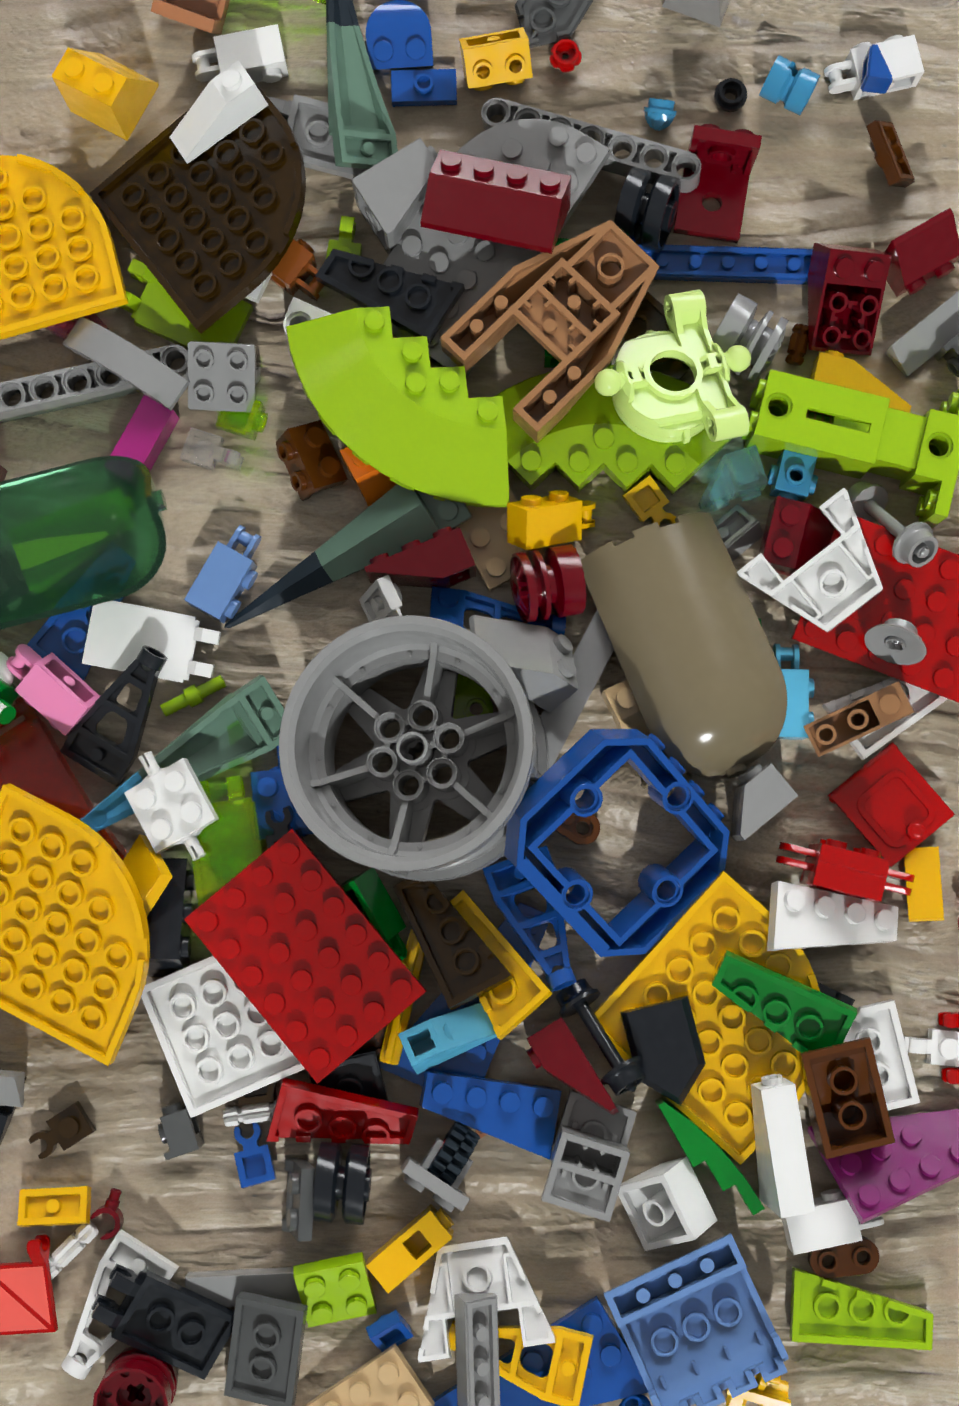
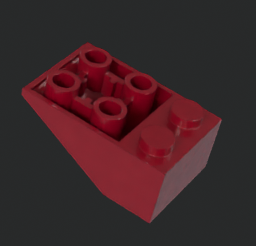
M814 243L808 272L809 350L824 352L833 350L847 354L871 356L892 255L876 249Z
M451 526L434 532L432 534L433 538L423 543H420V540L406 543L401 546V552L389 556L388 553L377 555L370 559V565L364 568L370 583H374L376 579L389 575L392 583L400 586L450 588L476 577V564L460 527L452 530Z

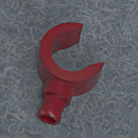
M111 1188L105 1205L99 1207L90 1217V1219H93L102 1213H107L115 1220L114 1229L105 1233L100 1238L101 1240H108L114 1237L121 1230L124 1223L123 1214L118 1208L122 1191L116 1188Z

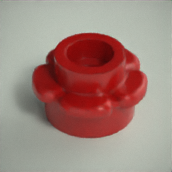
M562 39L551 48L550 63L554 68H559L562 72H571L575 66L580 64L582 54L574 41ZM566 54L568 58L564 59L562 56Z

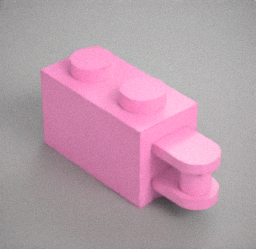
M19 644L15 649L16 655L9 657L6 661L9 671L21 681L15 691L23 697L29 706L35 708L44 716L53 728L59 730L65 736L68 735L94 706L100 695L53 652L42 658L28 645Z

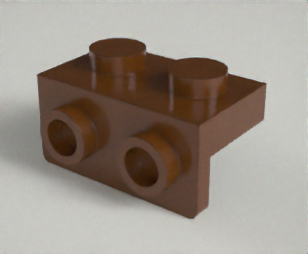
M321 420L288 428L276 441L278 456L284 462L290 475L291 485L298 492L302 501L308 500L315 492L343 485L348 480Z

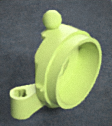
M700 289L666 295L663 307L670 331L648 330L645 334L626 341L618 352L613 369L601 370L595 377V388L598 393L603 396H612L615 410L623 423L633 432L646 439L664 443L682 441L683 444H686L704 428L712 442L747 436L749 433L748 413L746 408L740 405L732 395L729 382L730 370L742 372L750 366L751 353L742 345H734L726 352H723L717 343H713L707 324L706 300ZM660 358L679 361L690 367L694 375V383L682 391L664 389L652 378L650 365Z

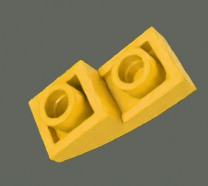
M939 846L914 848L904 856L905 873L915 876L913 883L906 882V887L912 889L911 895L907 896L909 922L944 921Z

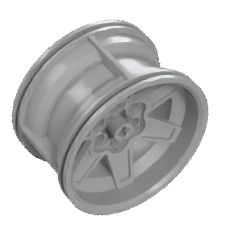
M409 615L381 618L355 627L337 637L324 647L301 673L287 700L281 720L279 733L281 773L289 798L306 826L319 840L340 855L359 864L407 880L444 881L456 879L477 872L501 858L505 852L508 821L516 812L526 790L549 769V749L542 719L535 704L527 699L522 685L510 666L490 644L476 634L459 625L433 617ZM425 667L407 709H401L369 688L377 681L395 672ZM458 674L471 679L481 686L492 697L499 712L454 719L453 711ZM425 710H431L433 712L432 722L426 726H419V715ZM348 712L374 742V747L335 770L336 740L341 724ZM392 722H399L400 731L398 735L393 738H386L385 729L387 725ZM449 733H458L460 737L458 745L453 749H446L443 743L444 738ZM507 746L503 777L494 795L470 769L469 764L478 758ZM424 749L423 754L416 759L414 757L415 753H420ZM385 756H391L393 759L391 769L385 773H380L378 770L379 761ZM443 767H451L453 774L450 781L445 784H439L436 779L438 771ZM416 778L419 782L418 791L411 796H406L404 793L405 783L409 779ZM389 791L391 794L389 839L375 834L355 817L346 802ZM437 801L443 802L471 821L467 826L451 835L424 842L434 805Z

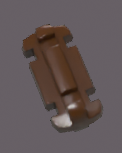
M795 324L792 329L794 333L790 337L787 350L789 355H787L785 361L790 365L801 366L804 362L803 357L806 354L809 342L808 325Z

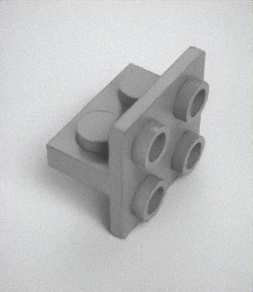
M188 342V382L190 383L188 385V408L191 410L254 412L256 409V384L261 380V367H256V346L244 343Z

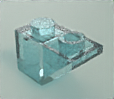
M756 445L723 455L698 502L700 510L709 507L710 511H716L729 506L730 500L741 497L742 501H748L762 495L761 491L767 486L768 480Z

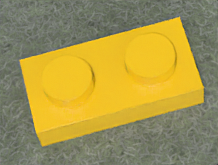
M81 1186L21 1189L19 1191L17 1226L90 1224L92 1188Z

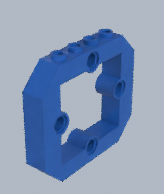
M590 729L526 790L516 812L507 823L504 856L600 957L646 954L667 934L707 887L726 868L730 831L721 822L725 816L714 804L710 802L707 805L702 798L706 794L693 780L687 782L682 776L686 772L683 766L672 756L669 759L665 756L663 751L666 747L653 733L647 736L638 729ZM628 761L648 784L650 798L666 811L674 814L695 840L667 867L656 863L645 867L638 878V886L641 892L607 924L590 905L593 897V889L590 883L572 868L563 867L557 870L537 847L572 813L580 817H588L595 814L603 801L600 787ZM674 788L673 793L667 797L670 790ZM584 789L583 795L575 800L578 792ZM574 885L573 890L566 894L567 890Z

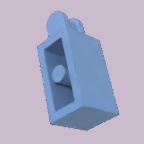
M239 525L227 546L219 541L216 543L184 599L189 605L225 624L227 618L233 619L241 605V601L238 599L244 589L249 590L253 586L258 576V572L255 571L257 565L251 558L262 537L258 534L253 536L245 531L246 528L242 525ZM239 543L247 547L243 555L235 551Z

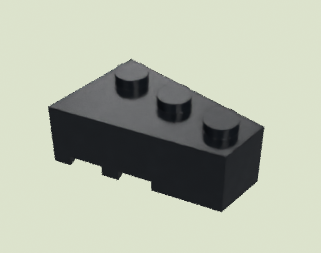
M163 858L173 877L147 916L150 937L148 977H165L190 966L191 928L184 919L194 911V904L191 903L192 891H195L197 886V872L192 870L188 859Z

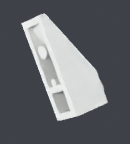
M239 60L210 80L171 134L170 139L187 164L268 106L263 95Z

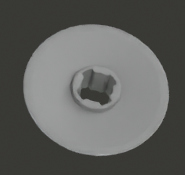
M899 618L888 619L884 624L872 627L865 634L864 641L869 651L886 662L898 665H912L922 661L926 656L924 641L918 635L917 628L907 620Z

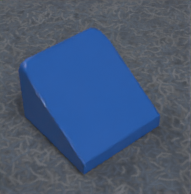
M872 44L863 61L860 89L863 92L885 94L893 78L878 45Z

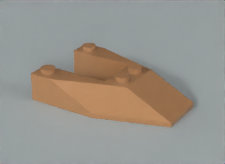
M609 220L555 246L552 254L543 252L510 269L440 337L442 351L457 366H465V373H467L518 323L540 343L559 364L513 408V420L538 443L563 419L595 382L596 375L601 370L606 369L611 363L660 266L612 220Z

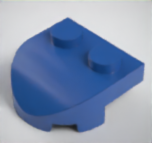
M392 0L381 4L372 12L366 26L367 53L373 70L434 67L431 26L427 15L419 6L406 0Z

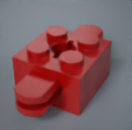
M820 839L819 844H809L808 848L780 842V850L806 856L805 862L778 855L776 858V863L803 870L800 884L877 902L882 901L884 890L906 896L911 895L912 889L887 883L886 879L889 877L913 883L915 876L889 869L891 861L880 858L882 853L880 851L864 847H853V851L846 850L848 843L833 839Z

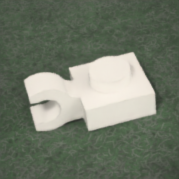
M928 1028V1039L904 1037L907 1051L909 1053L927 1054L926 1063L959 1067V1031Z

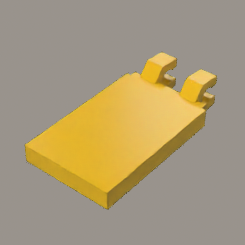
M139 834L123 862L136 883L146 916H148L173 876L161 854L155 853L147 836Z

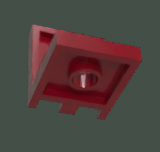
M714 124L694 126L687 151L696 154L700 159V181L697 188L688 193L680 192L673 233L738 243L749 176L760 150L761 135H755L746 129L724 130ZM684 168L682 177H689L694 172L689 168ZM709 197L715 198L719 202L720 208L716 211H708L703 207L702 201Z

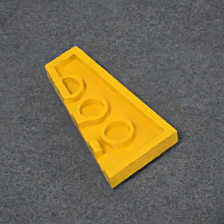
M462 890L450 902L514 977L479 996V1000L493 1025L497 1038L502 1040L553 993L470 896Z

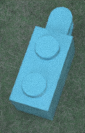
M774 644L773 652L780 668L781 661H791V669H781L787 690V712L783 728L777 739L803 740L809 738L803 726L814 721V713L809 712V698L814 697V679L809 678V669H799L800 650L798 644H792V647H781L780 644Z

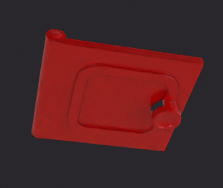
M893 742L827 795L829 801L840 808L875 850L882 852V859L891 861L890 868L955 815Z

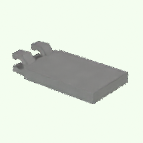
M294 94L293 101L268 97L292 129L298 141L305 168L353 179L368 170L335 166L333 138L329 135L327 102Z

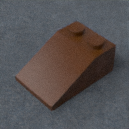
M870 1037L800 1053L817 1149L826 1159L896 1143Z

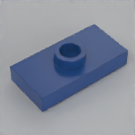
M456 69L391 70L392 107L457 105Z

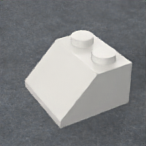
M687 1156L661 1163L621 1183L618 1196L645 1251L696 1240L718 1221Z

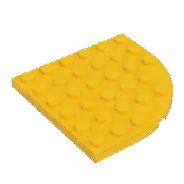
M17 154V157L0 155V340L129 304L109 227L90 196L74 179L51 164L22 154Z
M11 783L5 784L0 791V1008L109 1066L115 1061L137 1009L149 969V927L140 892L122 859L100 834L73 815Z
M723 870L667 934L655 944L594 1011V1014L620 1056L626 1061L632 1058L620 1012L688 995L706 1064L681 1106L669 1098L667 1099L741 1165L756 1149L751 1084L761 1082V1077L781 1074L783 1078L795 1084L799 1101L805 1092V1083L800 1052L792 1047V1043L778 1032L774 1033L766 1027L761 1019L753 1013L745 1011L712 986L715 973L727 950L817 991L820 990L810 962L802 949L767 951L769 910Z

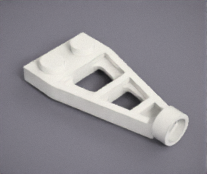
M122 1229L117 1233L99 1262L71 1349L61 1364L65 1372L80 1380L86 1378L93 1364L117 1341L111 1337V1332L103 1340L89 1333V1326L93 1319L91 1314L94 1311L92 1310V1305L98 1294L106 1297L111 1281L109 1275L116 1263L133 1270L137 1276L140 1271L146 1272V1270H149L170 1281L179 1268L178 1265Z

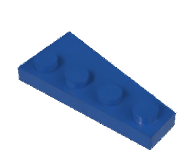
M112 542L27 645L42 658L53 652L85 681L92 666L82 664L94 597L123 602L140 563L115 542Z
M426 1070L419 1105L429 1111L550 1160L562 1091L554 1087Z

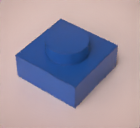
M397 1310L382 1315L376 1322L366 1327L370 1340L381 1352L395 1343L399 1346L414 1337L410 1325Z

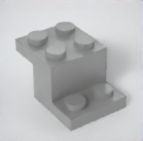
M570 1089L550 1156L551 1167L541 1200L610 1222L630 1156L627 1144L637 1111L615 1104L619 1113L613 1116Z

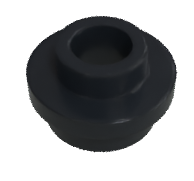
M728 78L717 85L714 100L720 109L726 112H735L744 106L747 99V90L740 80ZM732 93L736 99L729 100L725 97V94Z

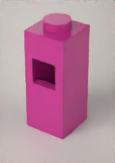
M144 395L105 465L113 473L142 487L180 418L173 409L170 411Z

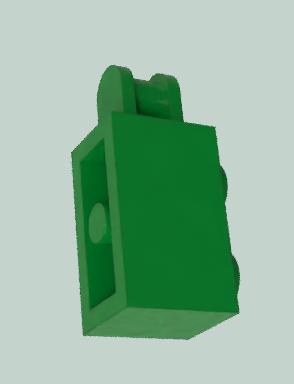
M370 868L342 883L340 886L401 960L405 959L407 949L398 933L406 925L375 869Z

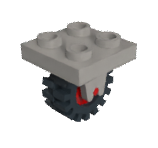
M455 1122L445 1135L443 1141L439 1138L435 1140L421 1164L407 1156L400 1167L402 1172L405 1173L404 1182L421 1193L426 1187L435 1193L432 1197L434 1201L449 1212H452L454 1207L463 1211L470 1199L458 1187L473 1163L469 1157L472 1155L480 1135L463 1124Z

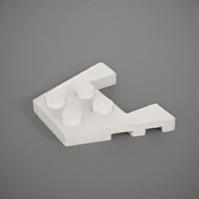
M842 488L819 507L841 536L788 578L783 580L762 553L737 571L742 579L827 633L883 590L849 494L845 488Z
M508 1237L443 1246L437 1251L430 1288V1300L423 1326L424 1332L421 1348H419L418 1352L419 1363L452 1358L447 1320L455 1318L454 1296L460 1293L496 1294L498 1311L518 1309L523 1347L556 1343V1337Z

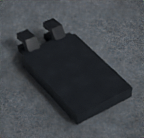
M116 1263L109 1275V1279H111L109 1286L126 1294L119 1306L114 1300L98 1294L92 1305V1310L94 1311L91 1317L108 1325L112 1329V1338L205 1380L232 1333L235 1311L149 1270H146V1272L140 1271L137 1276L133 1270Z

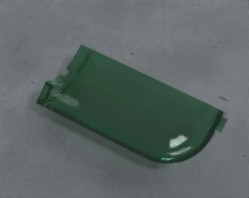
M103 456L81 460L0 482V630L128 596L141 589L155 576L162 565L166 552V533L162 511L167 510V504L163 491L161 489L156 490L146 465L129 457Z

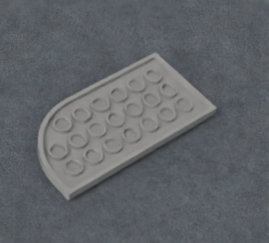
M519 119L493 126L481 132L463 145L456 153L571 175L570 209L563 224V229L609 158L611 151L610 148L569 125L546 119ZM423 203L383 265L391 267L392 264L403 267L408 272L420 275L426 273L437 276L438 280L449 283L455 281L464 284V292L432 342L428 344L430 359L443 367H455L457 365L442 351L440 337L510 269L543 252L421 227ZM359 304L356 306V308H364ZM392 324V333L397 338L416 337ZM474 366L466 373V379L473 370Z

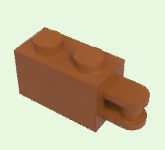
M293 239L287 252L272 271L270 280L292 296L299 289L315 301L320 298L318 293L325 286L319 283L315 277L319 270L316 269L317 264L313 248L302 239L297 241ZM311 275L313 279L309 284H306V279Z

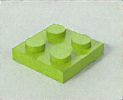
M363 1252L293 1266V1276L301 1303L308 1305L306 1317L308 1327L377 1314L376 1300Z

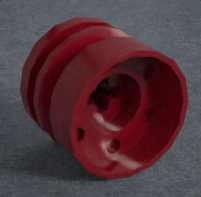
M572 544L547 548L544 559L538 550L529 551L528 556L525 552L512 554L510 561L511 591L517 612L523 623L535 622L537 617L540 621L549 619L551 607L558 618L584 612L586 607L584 571L578 552Z
M125 1348L113 1358L94 1393L93 1406H170L177 1392L178 1376L175 1366L136 1348ZM142 1384L143 1386H141L139 1389L136 1388V1386Z

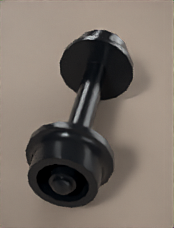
M585 978L579 979L573 985L562 989L556 995V999L561 1007L560 1016L566 1018L578 1013L612 1067V1070L600 1080L602 1084L609 1085L616 1096L628 1091L635 1092L637 1085L646 1078L641 1067L643 1060L640 1056H635L624 1061L589 1006L600 996L599 990L597 988L593 989Z

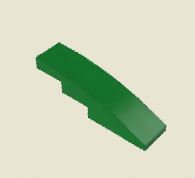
M660 1097L655 1100L691 1165L695 1167L705 1161L723 1191L735 1185L752 1215L764 1210L765 1207L746 1178L718 1144L685 1114Z

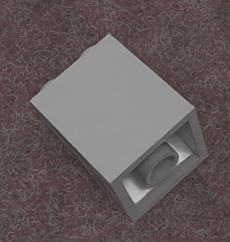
M421 138L351 179L356 205L388 255L396 247L424 203L429 173L438 155L432 146L426 147Z

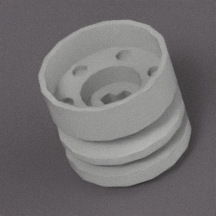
M738 293L712 341L717 343L723 352H726L734 345H742L751 353L750 364L753 365V368L746 380L754 384L755 380L768 369L783 343L786 325L789 320L781 317L774 330L769 328L767 325L774 312L769 310L758 322L753 319L758 303Z

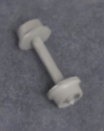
M861 481L854 484L847 491L857 517L870 522L876 520L896 537L892 553L898 562L909 564L913 567H922L934 558L938 550V541L933 535L932 528L924 522H915L904 527L884 510L888 502V493L884 487Z

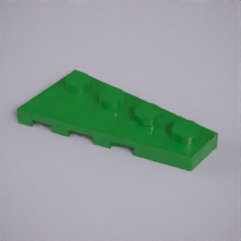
M727 950L712 980V986L745 1011L751 1012L761 1019L766 1027L774 1033L778 1032L800 1053L843 1043L857 1015V1008Z

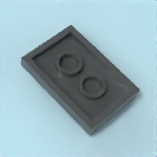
M240 1291L236 1297L224 1396L267 1406L295 1405L308 1305Z

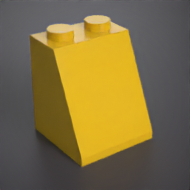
M67 48L52 74L56 86L72 113L128 141L159 87L157 82L103 54Z

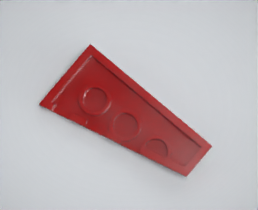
M283 1078L266 1142H279V1138H296V1142H311V1138L331 1139V1142L346 1143L348 1139H363L365 1144H410L418 1119L419 1108L290 1078Z

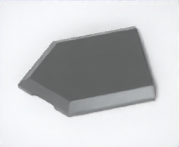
M517 0L515 10L520 28L524 27L528 36L529 48L558 42L562 39H570L594 0Z

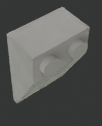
M473 615L469 618L470 631L490 644L503 657L522 685L527 699L550 713L578 690L577 670L572 651L573 646L565 635L557 634L545 626Z

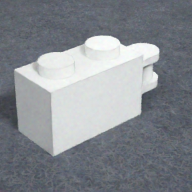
M278 24L214 36L215 48L197 51L192 54V62L197 65L195 77L200 82L210 81L237 60L240 61L255 83L262 81L273 83L279 81L282 77L289 76ZM218 62L219 65L210 66V63Z
M894 35L887 38L884 42L875 43V45H878L893 78L886 93L916 87L924 73V68L915 35L906 37ZM870 42L857 44L850 49L845 61L831 64L824 69L825 77H829L830 85L828 86L830 94L851 91L853 101L880 95L879 93L863 92L860 89L863 61L870 46H872ZM846 74L847 79H843L842 75Z
M841 1189L825 1190L821 1192V1197L813 1198L815 1212L782 1218L787 1246L794 1255L863 1241L860 1230L884 1224L882 1216H877L861 1224Z

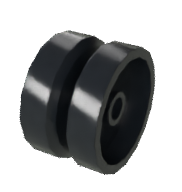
M636 167L632 168L627 175L620 194L614 223L634 242L640 237L644 249L660 253L667 243L676 216L681 189L680 179L663 174L654 183L651 171Z
M324 1141L320 1143L313 1195L314 1221L332 1223L337 1215L339 1200H342V1218L345 1224H364L372 1179L370 1145L352 1144L347 1153L346 1166H342L343 1151L340 1144Z

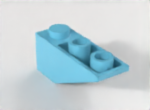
M481 1003L429 1019L398 1034L410 1064L417 1074L497 1037Z

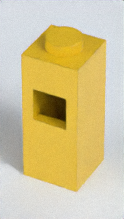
M430 1204L368 1258L366 1263L367 1269L385 1291L390 1293L453 1238V1229L451 1227L454 1223L444 1209L436 1210Z

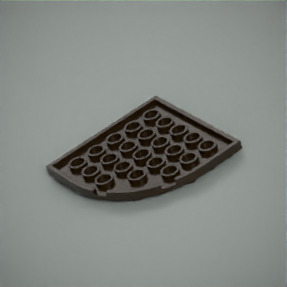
M256 83L255 85L268 103V106L190 163H186L170 139L171 134L187 112H185L89 193L200 334L254 291L271 274L287 252L296 234L303 212L306 175L298 141L285 118Z

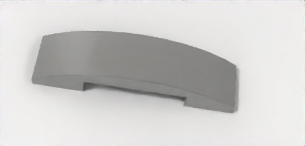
M84 317L79 318L63 342V345L120 377L170 411L190 384L185 378L145 351Z

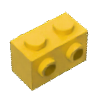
M524 27L459 39L464 78L468 89L474 88L476 91H484L492 88L495 84L517 85L523 83L527 78H533L529 39Z

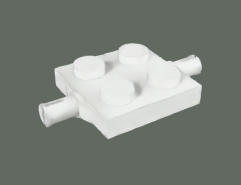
M152 751L139 756L138 759L148 775L140 784L124 792L155 853L161 854L174 845L185 844L193 861L204 857L206 852H204L197 836L205 827L219 820V817L188 759L182 758L168 767L160 768Z

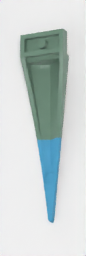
M258 675L235 692L225 696L154 758L160 768L168 767L178 760L186 758L199 782H202L279 746V733L284 708L263 675ZM144 767L139 769L86 814L81 821L98 832L134 814L124 792L140 784L148 775Z

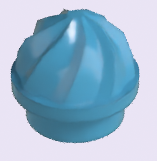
M649 98L648 107H644L646 121L651 128L660 131L670 126L677 111H674L675 101Z

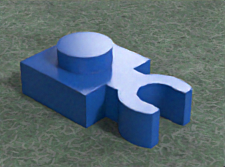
M252 1123L254 1134L248 1139L243 1137L241 1127L238 1126L234 1129L235 1139L243 1145L244 1150L234 1153L241 1188L277 1179L270 1146L268 1144L259 1146L258 1143L262 1136V1129L259 1123Z

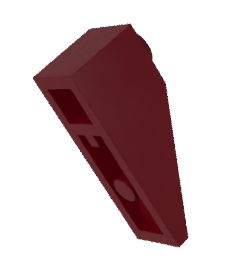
M562 1017L527 1038L531 1048L526 1052L536 1069L543 1066L549 1075L613 1116L619 1113V1110Z

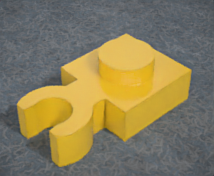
M650 475L621 495L640 522L650 518L652 523L658 522L659 527L663 519H667L670 524L676 523V517L663 510L662 507L670 501Z

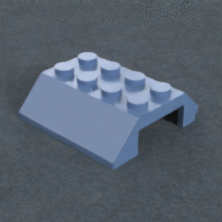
M731 1233L603 1293L648 1390L653 1406H691L693 1404H696V1406H718L726 1402L722 1391L727 1388L732 1398L758 1387L754 1376L761 1373L766 1383L788 1372L783 1362L788 1360L789 1356L772 1325Z

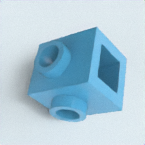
M784 449L778 457L777 465L772 464L768 473L767 484L772 485L770 496H781L803 502L808 497V494L813 495L818 481V476L813 475L817 457Z

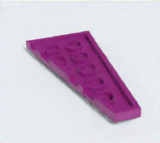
M959 1109L890 1117L896 1143L826 1159L821 1154L861 1224L959 1177ZM808 1126L807 1132L817 1147L813 1128Z

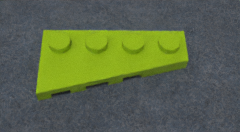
M792 1267L789 1335L792 1342L932 1350L933 1313L931 1311Z

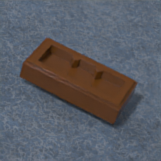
M874 120L868 124L866 128L876 151L874 153L875 160L883 169L889 186L906 188L914 183L915 178L893 123Z

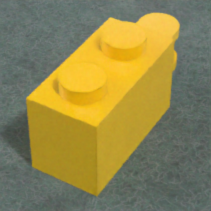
M564 490L549 491V496L544 497L523 495L520 501L507 503V543L530 550L582 540V529L595 527V520L592 519V510L596 508V502L571 497L569 492Z

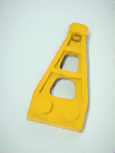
M453 1320L449 1330L450 1348L453 1351H456L455 1320ZM498 1325V1338L511 1339L515 1343L512 1361L505 1363L499 1360V1376L543 1401L561 1406L580 1405L594 1335L563 1326H550L556 1337V1343L546 1344L553 1351L551 1366L547 1376L539 1377L526 1370L521 1364L520 1358L524 1348L521 1326Z

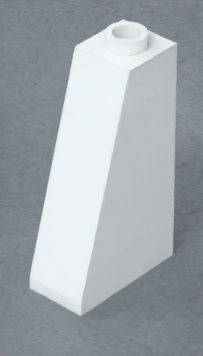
M781 1074L761 1077V1082L751 1084L760 1201L780 1218L815 1212L796 1086L793 1082L783 1078Z

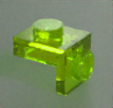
M255 400L251 412L220 411L215 426L217 429L255 441L258 432L262 433L266 427L268 413H265L263 403Z

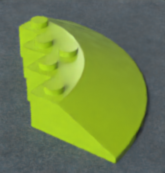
M389 306L353 308L286 326L290 355L307 398L310 399L316 408L318 416L324 425L353 451L352 454L364 464L371 465L382 474L390 477V481L413 492L417 490L434 496L433 499L441 501L447 499L466 503V506L507 507V503L510 502L507 429L502 396L468 398L465 366L431 368L427 336L393 338Z
M608 365L606 369H613L614 365ZM650 370L654 381L664 389L682 391L691 386L682 380ZM550 372L528 378L495 395L503 397L507 429L508 468L531 492L553 471L557 470L579 493L603 470L624 493L636 485L650 471L674 494L732 440L712 442L705 428L693 436L690 442L683 444L682 441L664 443L646 439L633 432L623 423L615 410L612 396H603L598 393L594 382L563 419L536 443L513 420V408Z

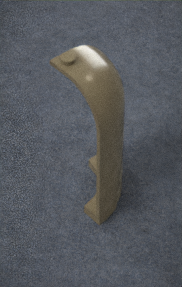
M711 513L685 514L677 516L675 518L676 523L659 527L658 522L636 529L632 531L634 538L617 546L613 541H610L582 558L581 563L585 582L649 731L665 745L666 749L664 752L669 757L675 758L686 770L701 776L727 774L728 778H733L747 771L746 766L763 756L779 737L787 712L786 684L778 661Z

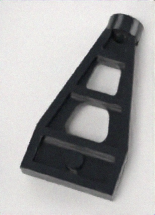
M144 645L137 659L96 700L94 706L72 729L60 752L114 786H120L137 758L158 676L168 658L160 651ZM142 664L145 665L146 667L150 668L151 670H150V671L144 670L143 667H142ZM128 683L138 687L142 692L135 711H131L117 702L118 695ZM109 712H115L127 721L125 737L121 744H116L97 732V724Z

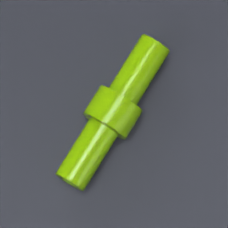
M219 675L199 686L193 684L183 689V694L161 704V710L167 717L189 705L193 708L203 703V698L227 687L223 677Z

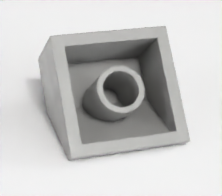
M759 763L755 766L753 765L738 777L741 783L734 789L730 836L734 841L746 840L798 797V794L772 763L761 766Z

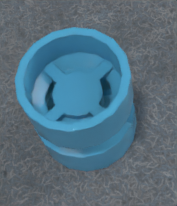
M779 55L764 82L759 96L775 104L783 101L785 109L801 116L820 75L805 67L797 70L795 62Z

